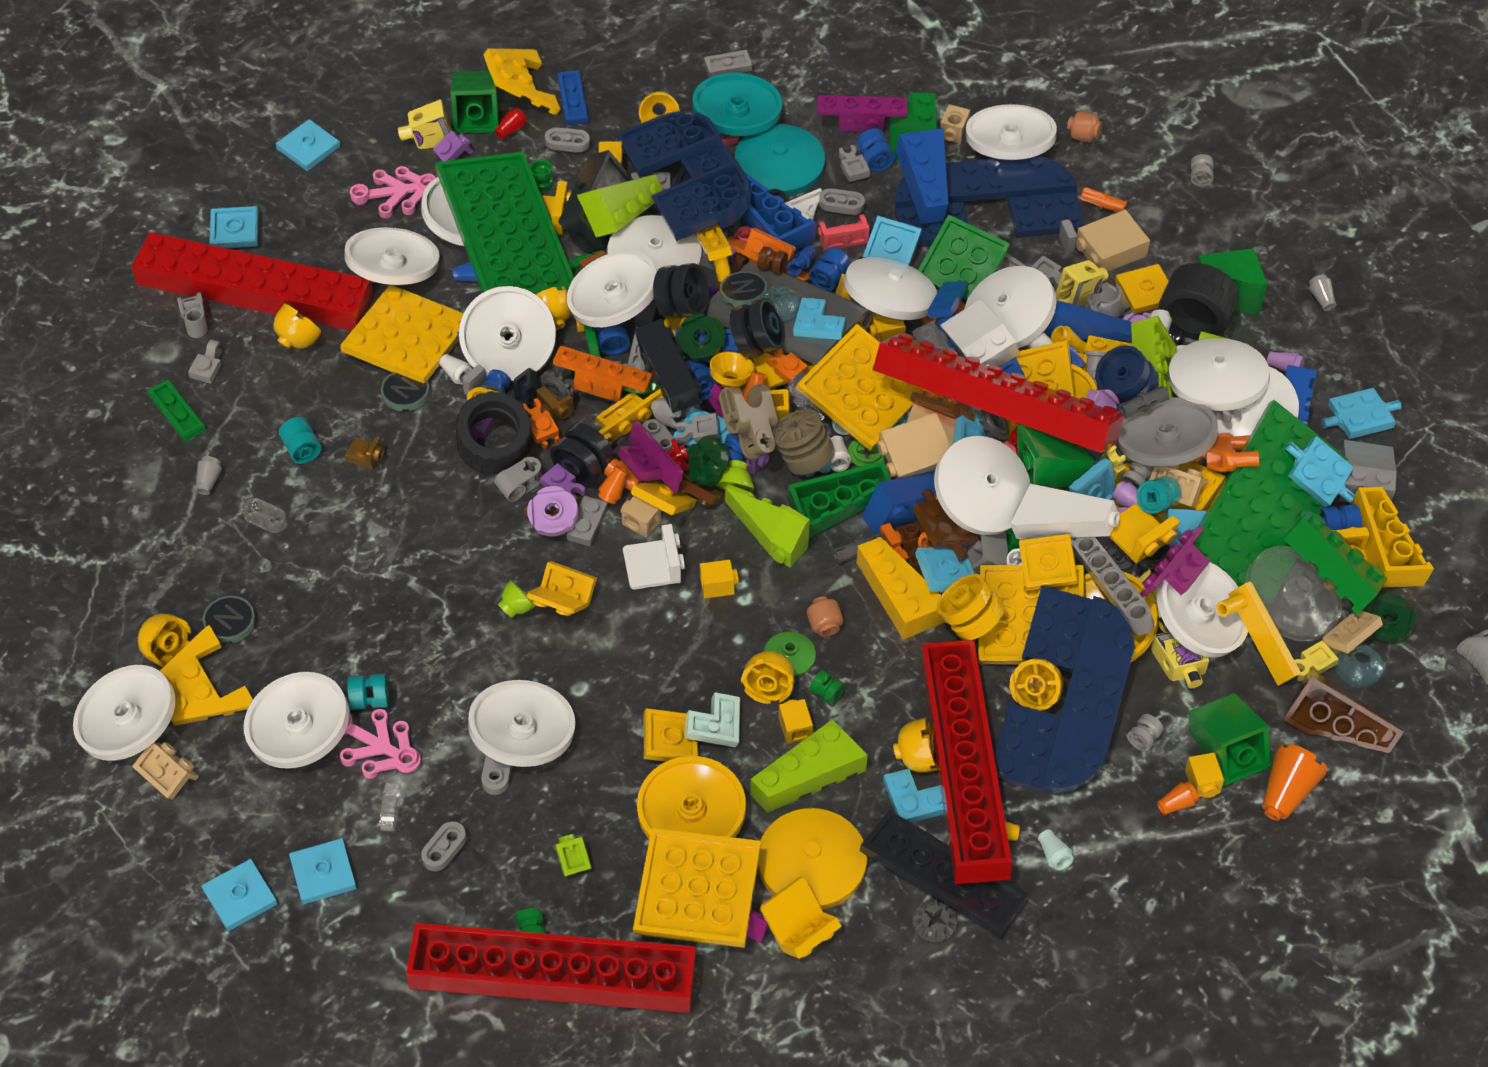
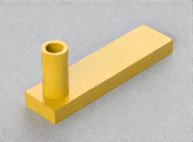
M717 223L695 233L709 261L714 262L718 281L722 282L724 278L731 274L727 256L732 255V251Z
M1251 581L1228 593L1229 598L1217 603L1216 610L1220 616L1225 617L1238 612L1278 686L1301 674Z

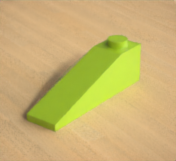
M730 484L725 487V502L776 562L783 563L791 568L808 549L810 519L784 504L777 507L772 505L771 500L765 497L762 500H758L751 492Z

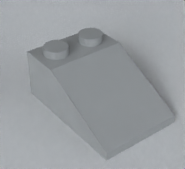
M1344 440L1342 454L1349 459L1347 462L1354 467L1346 479L1345 487L1354 494L1361 487H1383L1392 501L1396 489V465L1393 447ZM1339 495V501L1347 502L1342 496Z

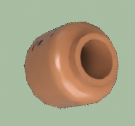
M1078 111L1074 117L1071 116L1069 118L1067 129L1070 130L1073 139L1090 143L1094 139L1099 138L1102 121H1099L1097 114Z
M825 596L814 599L812 601L813 604L807 609V617L812 631L820 634L822 637L836 634L843 624V616L838 602L833 599H827Z

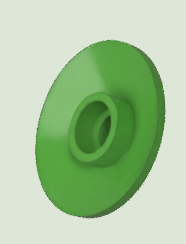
M782 632L773 636L767 642L764 651H774L785 656L794 668L795 677L809 671L816 658L813 643L806 636L797 632Z

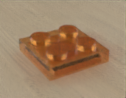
M924 391L923 394L912 392L909 400L955 420L962 415L971 421L975 419L974 415L969 413V408L956 404V401L946 397L938 398L937 395Z

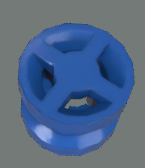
M493 369L488 373L487 380L484 381L482 387L505 393V389L509 387L511 379L505 372Z

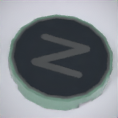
M733 273L724 278L720 283V296L723 302L726 304L727 302L731 303L732 307L744 304L751 305L756 300L766 298L767 282L757 273Z
M394 372L388 375L382 382L381 394L383 402L393 410H416L423 406L429 398L430 388L428 380L425 383H421Z
M226 596L210 603L204 612L203 624L204 628L210 625L220 643H226L225 641H232L234 643L247 637L254 629L255 614L253 607L247 600L238 596Z

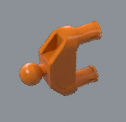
M1218 433L1217 440L1211 449L1202 456L1189 461V463L1195 464L1202 458H1206L1207 468L1218 472H1229L1236 470V467H1259L1258 450L1235 452L1242 451L1250 435L1233 436L1230 433Z

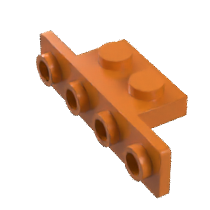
M757 228L751 230L747 243L733 236L727 238L730 247L737 250V255L742 254L748 257L749 261L755 262L758 261V256L763 246L771 247L776 252L780 250L787 252V264L791 261L796 249L795 246ZM785 267V270H784L783 273L790 275V274L787 272V270H789L790 268H787V269H786V267ZM804 270L798 275L793 276L805 282L810 281L809 273Z
M564 346L559 347L553 359L554 365L575 371L573 389L615 402L621 399L623 386L646 392L652 378V373Z

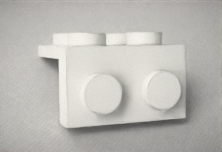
M672 524L662 525V540L623 547L631 589L681 583L680 570L685 569L683 554H678L677 549L680 548L678 533H673Z

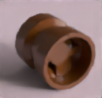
M763 246L758 256L757 268L761 270L770 269L773 273L781 275L787 264L788 253L781 250L776 252L771 247Z

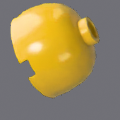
M552 287L536 294L551 312L556 331L565 326V322L571 315L567 304L568 291L565 287H562V290L559 291L557 287Z
M285 303L274 318V331L279 336L277 341L287 349L291 346L297 349L311 346L322 333L307 317L301 316L297 310Z
M154 615L148 618L140 628L137 638L138 647L146 659L160 667H164L189 643L187 637L188 633L191 634L190 627L186 621L175 615Z
M774 651L758 653L748 660L741 677V682L745 686L744 691L755 701L764 704H771L770 700L782 702L790 696L795 682L794 668L789 660L780 653Z
M1033 658L1024 661L1018 665L1010 677V691L1013 699L1021 706L1039 711L1052 707L1060 699L1064 688L1061 671L1055 664L1046 659Z
M927 718L907 723L898 734V743L893 744L897 760L902 759L904 765L914 772L922 773L937 770L936 759H933L932 756L934 754L932 731Z

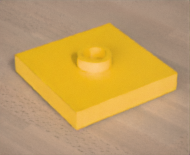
M1159 264L1118 274L1115 277V282L1121 287L1127 302L1130 304V309L1135 314L1159 308V301L1169 282Z
M651 480L650 482L633 485L631 491L632 495L670 515L694 508L697 501L680 492L673 493L665 483L659 480Z
M1070 534L1019 540L1026 591L1041 589V586L1051 588L1078 584Z
M645 709L644 759L667 762L684 756H698V741L685 738L687 713Z

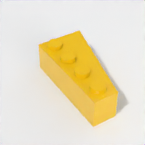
M1383 487L1358 488L1356 496L1349 505L1356 504L1359 507L1362 527H1367L1370 536L1364 550L1368 562L1381 568L1385 574L1384 576L1387 578L1382 588L1424 586L1434 568L1430 562H1426L1423 558V550L1419 544H1415L1409 535L1410 530L1406 523L1403 524L1397 516L1398 511Z

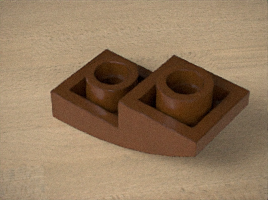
M920 522L896 527L902 538V545L900 546L909 557L905 561L918 573L922 572L915 555L919 547L918 539L924 532Z

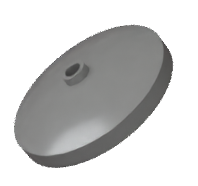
M1170 397L1169 400L1151 407V410L1147 412L1142 411L1124 419L1117 444L1120 451L1127 458L1137 463L1161 467L1179 465L1192 461L1211 449L1218 437L1217 419L1213 411L1204 404L1193 403L1183 398Z

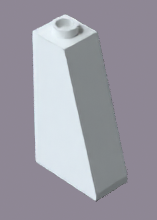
M1030 484L1010 525L1016 539L1020 540L1070 534L1071 538L1110 536L1113 528L1119 523L1120 514L1113 500Z

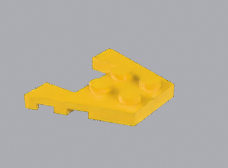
M489 48L486 50L483 56L495 86L519 98L524 95L530 98L533 105L537 107L543 105L550 109L549 113L557 115L560 107L555 95L536 90L527 69L529 67L538 70L542 65L537 50Z
M210 625L206 626L160 670L171 683L175 692V709L171 718L174 726L208 720V717L221 714L224 716L233 715L236 711L248 710L253 701L245 686L219 698L198 662V659L221 648L220 642Z

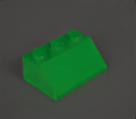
M936 93L910 94L906 97L907 117H890V147L895 155V160H898L895 150L900 134L937 129Z

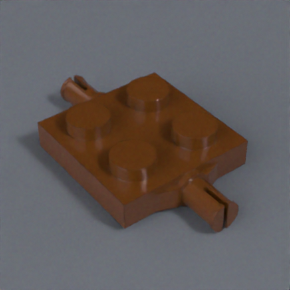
M932 489L924 490L922 496L926 502H917L913 507V511L933 548L944 547L951 549L957 556L958 561L966 560L968 554L963 546H974L978 541L977 535L963 529L949 518L940 505L939 500L934 496Z

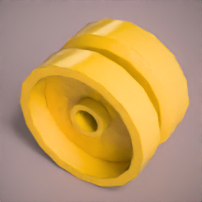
M969 574L959 578L943 592L937 604L938 614L946 623L951 625L952 630L962 640H974L989 632L999 622L1005 608L1003 600L995 591L991 590L988 582L979 574Z

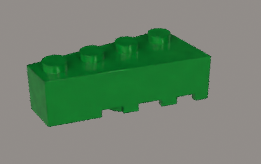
M880 461L791 484L788 486L787 500L792 509L810 519V538L866 509L877 483L889 481L891 478L885 462Z
M1308 511L1286 535L1284 540L1306 563L1313 562L1316 565L1315 570L1323 580H1331L1335 584L1336 594L1341 599L1347 597L1354 604L1351 609L1358 615L1380 592L1387 578L1384 576L1385 574L1377 565H1371L1365 560L1364 554L1359 549L1350 547L1339 532L1328 528L1322 517Z

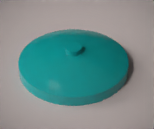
M725 73L710 77L698 85L693 94L692 107L694 114L697 112L707 116L719 133L731 136H749L764 132L777 123L781 116L782 98L778 90L762 78L744 73Z
M775 124L764 132L744 136L735 151V159L740 164L744 173L768 188V191L771 189L783 191L785 197L797 195L812 188L822 177L825 168V153L819 140L808 131L792 125Z

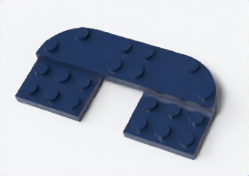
M685 111L670 112L616 134L618 142H622V149L639 178L665 166L672 165L679 160L691 178L652 195L655 206L676 241L687 238L717 223L721 230L733 226L747 210L751 201V191L746 175L738 161L734 160L722 141L719 131L707 116L695 112L694 116L685 114Z
M1040 155L1018 160L993 158L946 163L948 207L943 221L921 224L905 177L900 181L896 190L895 216L897 222L922 229L917 247L932 245L948 215L968 223L964 206L966 201L1007 198L1016 238L1059 234L1061 221L1068 219L1071 221L1075 232H1078V228L1085 226L1076 193L1077 184L1074 177L1061 164Z
M1041 586L1022 659H1046L1055 664L1058 669L1071 672L1072 676L1061 716L1009 702L994 755L998 781L1044 794L1061 795L1074 792L1075 789L1089 784L1101 770L1110 744L1134 650L1131 627L1120 610L1112 603L1093 595V599Z

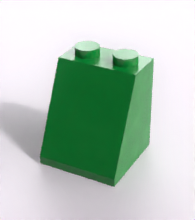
M490 71L453 72L451 103L454 132L456 134L494 132L499 125V87L495 86Z
M1254 248L1199 255L1197 263L1212 265L1222 270L1235 282L1239 290V301L1234 311L1259 315L1267 282Z
M1022 424L1017 426V456L1027 470L1030 484L1054 489L1070 486L1095 465L1092 454H1088L1085 447Z
M1235 693L1188 711L1190 733L1203 754L1215 753L1224 778V786L1271 768L1268 725Z

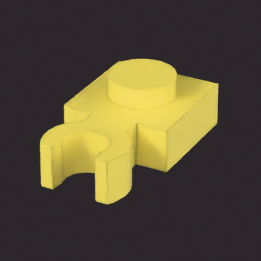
M1113 445L1101 455L1099 461L1106 458L1112 462L1116 483L1121 479L1125 470L1123 462L1126 460L1124 454L1119 456L1116 453L1117 447Z
M1320 641L1303 651L1300 656L1301 659L1294 660L1298 668L1302 670L1297 680L1303 681L1311 669L1321 674L1337 665L1339 659L1323 641Z

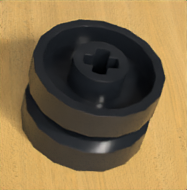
M698 264L668 265L658 269L653 282V296L659 313L664 318L669 319L682 316L690 317L695 314L704 313L709 300V286L707 277Z
M762 298L752 302L751 305L744 304L731 310V334L739 352L745 358L757 357L763 354L764 351L770 353L783 347L785 342L783 323L776 306L770 299Z
M573 423L563 434V438H560L551 448L550 458L554 466L558 463L574 475L576 483L589 486L598 478L601 470H604L612 461L614 451L607 439L595 428L584 423Z

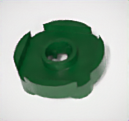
M695 314L686 318L680 325L681 328L677 332V343H679L683 355L693 363L711 360L716 354L724 351L726 334L722 323L717 318L708 317L706 314ZM700 333H702L703 336L705 334L708 335V337L705 338V341L703 342L696 341L698 339L697 335Z
M705 436L697 444H692L689 447L690 481L708 487L720 482L722 477H719L722 470L727 469L729 462L728 448L725 443H721V439Z
M1393 594L1379 595L1378 598L1373 599L1364 609L1365 612L1380 616L1383 624L1370 637H1375L1384 642L1403 643L1412 633L1416 623L1414 609L1411 611L1410 607L1407 606L1408 602L1402 597ZM1388 614L1391 615L1392 619H1395L1396 621L1390 622L1385 620L1383 617H1386Z

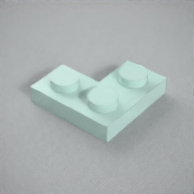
M715 692L711 700V714L689 710L685 720V738L736 748L739 743L740 697Z

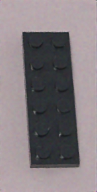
M891 810L886 813L860 846L859 851L999 937L1029 896V893L1007 880L955 884L949 845Z

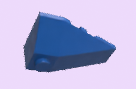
M1056 301L1053 318L1043 332L1051 339V335L1056 327L1069 326L1081 339H1088V336L1091 335L1111 340H1132V322L1067 302Z

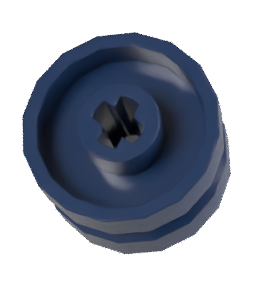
M1123 345L1108 351L1099 360L1095 370V380L1098 387L1114 392L1120 404L1132 400L1141 392H1150L1159 385V375L1156 368L1141 351L1133 346Z

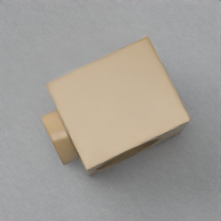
M948 105L940 129L943 128L944 140L961 144L966 133V124L970 117L969 109Z
M633 496L630 501L627 500L621 508L622 525L646 538L649 537L661 522V510L636 496Z

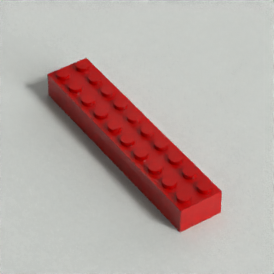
M149 232L131 266L136 284L191 297L196 296L200 292L202 299L275 315L285 303L313 323L352 331L365 316L374 298L371 280L363 277Z
M899 333L879 344L873 370L1099 453H1103L1117 443L1125 415L1118 413V410L1114 407H1101L1095 405V402L1091 399L1075 398L1071 396L1072 394L1069 391L1048 388L1049 385L1044 382L1025 380L1026 377L1018 373L1008 374L1003 372V369L999 366L980 364L979 359L958 356V353L951 349H938L934 343L913 340V336L906 333Z
M974 640L922 644L921 665L955 884L1010 880L1012 859Z
M415 923L406 977L409 989L690 1013L696 949L694 946Z

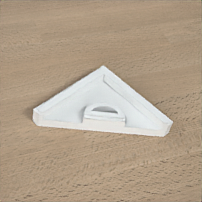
M822 189L814 190L785 204L792 209L795 207L801 211V215L806 219L811 218L814 220Z

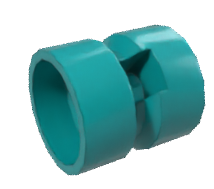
M295 417L289 419L280 427L279 436L284 446L287 447L292 461L304 464L314 460L320 454L321 444L305 418Z
M1162 476L1140 485L1136 498L1142 510L1154 514L1177 505L1181 499L1182 492L1180 485L1175 479Z
M385 673L371 674L368 679L363 675L348 676L350 710L366 709L368 705H371L373 709L388 707V685ZM367 686H373L374 697H368Z

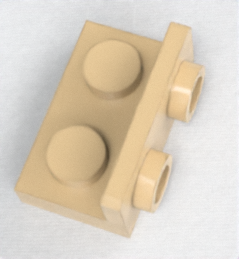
M1180 465L1154 466L1150 480L1162 476L1172 477L1181 488L1182 493L1179 503L1195 507L1202 485H1207L1209 481L1201 478L1203 473L1188 468L1187 473L1180 471Z
M1361 611L1358 615L1353 612L1324 635L1323 641L1336 656L1341 651L1350 653L1383 625L1381 617L1365 611Z
M154 742L144 750L132 767L166 798L173 800L188 779L197 780L199 775L193 771L195 766L185 758L180 759L175 755L177 750L166 742H163V744Z

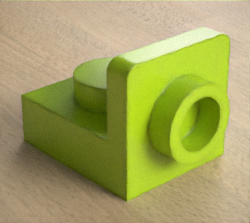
M574 834L558 838L559 844L554 845V850L557 851L564 877L591 869L582 837L575 839Z

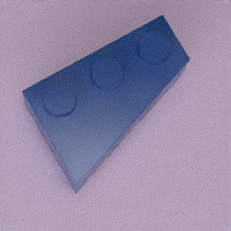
M935 471L877 483L862 515V518L874 535L880 533V526L890 523L895 531L896 527L918 520L913 507L917 502H926L922 492L926 489H932L936 497Z

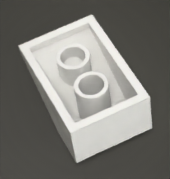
M981 299L940 325L962 357L979 359L980 364L1001 366L1020 354L1014 338Z

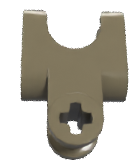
M764 384L753 386L747 395L749 404L744 400L742 391L739 388L725 387L719 394L721 409L728 431L732 434L738 433L742 453L746 458L755 460L760 458L762 454L772 452L776 445L772 430L776 427L778 419L769 387Z

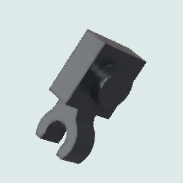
M528 368L514 378L513 388L515 399L533 409L535 408L534 399H536L534 393L538 389L536 371Z

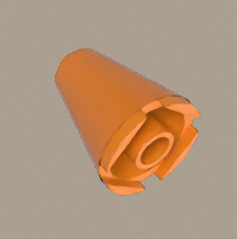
M1283 743L1280 744L1275 753L1262 803V808L1265 810L1264 814L1275 821L1287 819L1326 775L1327 765L1324 762L1321 765L1315 761L1317 756L1302 747L1288 744L1287 748H1285Z

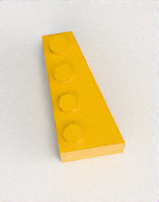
M881 537L858 545L856 563L903 640L946 623L937 611V604L941 594L937 591H929L925 579Z

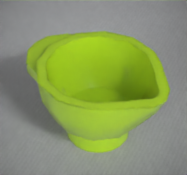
M730 460L727 469L722 470L719 475L722 479L715 486L725 490V487L730 484L752 492L754 485L747 471L748 464L739 460Z
M509 580L502 592V600L498 603L499 607L511 618L516 614H525L537 606L532 603L531 599L526 597L527 594L512 580Z

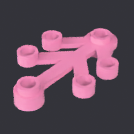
M400 166L395 170L396 179L387 175L384 170H376L373 173L374 183L377 185L386 184L390 187L368 190L365 185L356 184L351 187L350 196L351 200L357 205H364L368 199L391 196L385 203L379 206V215L387 219L393 215V208L408 193L415 192L410 199L404 200L401 204L402 212L405 215H412L416 211L415 205L422 199L424 190L436 177L432 174L419 176L409 171L405 166ZM409 180V181H411L412 183H411V184H405V183H403V182Z
M377 709L371 715L378 737L353 724L352 716L349 713V722L344 735L349 734L369 746L357 749H343L340 753V759L344 766H353L359 759L383 754L390 757V759L377 762L373 760L365 761L362 764V773L368 779L375 778L381 771L398 769L403 773H411L420 766V754L411 748L408 736L410 730L407 722L398 721L393 726L394 735L399 741L400 749L390 744L386 725L388 723V716L385 710ZM378 716L384 717L382 720H376ZM399 728H405V729H406V730L403 731V732H398V731H397ZM347 755L353 756L351 759H344ZM407 759L412 760L409 763H403ZM369 767L375 768L371 772L366 771Z

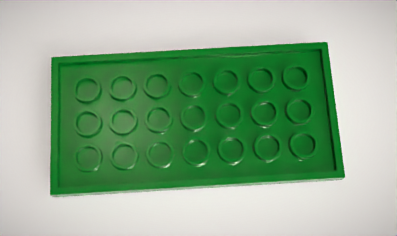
M524 152L436 162V173L481 293L503 286L519 287L535 295L552 287H557L558 291L565 287L568 291L574 276Z
M1275 400L1268 403L1241 451L1258 450L1259 467H1236V470L1228 473L1199 524L1203 530L1192 543L1211 563L1225 571L1238 587L1251 581L1264 605H1271L1298 556V553L1284 538L1308 511L1312 514L1320 515L1322 512L1320 508L1324 507L1288 477V474L1294 467L1295 457L1285 450L1286 445L1293 441L1295 445L1303 450L1311 438L1317 436L1343 459L1349 460Z

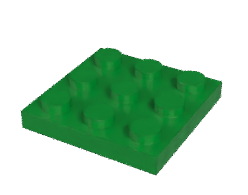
M948 215L918 271L923 273L938 289L941 288L944 282L967 281L968 289L961 299L967 302L977 285L998 271L1011 245L998 237Z

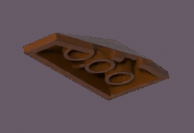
M1312 669L1296 691L1283 718L1284 721L1306 734L1320 735L1339 742L1341 740L1385 753L1392 751L1404 733L1403 729Z

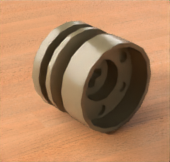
M803 409L787 414L777 422L776 427L772 430L777 449L781 452L788 470L793 474L806 475L816 472L826 466L834 456V444L826 432L819 414L814 410Z

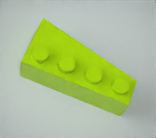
M655 174L577 195L595 236L600 237L618 232L654 204L652 195L663 190Z
M1158 315L1131 323L1132 346L1141 351L1156 368L1159 375L1158 387L1164 385L1169 392V396L1174 397V391L1169 383V365L1173 356L1177 353V346Z
M832 719L751 778L750 795L769 813L799 800L800 796L810 792L814 794L821 791L822 787L833 782L837 784L846 780L847 776L865 772L868 755Z

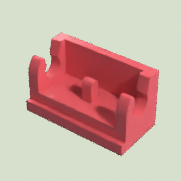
M859 215L860 221L858 223L826 228L824 221L819 222L818 235L823 250L826 251L830 247L843 248L867 244L869 241V225L865 215Z

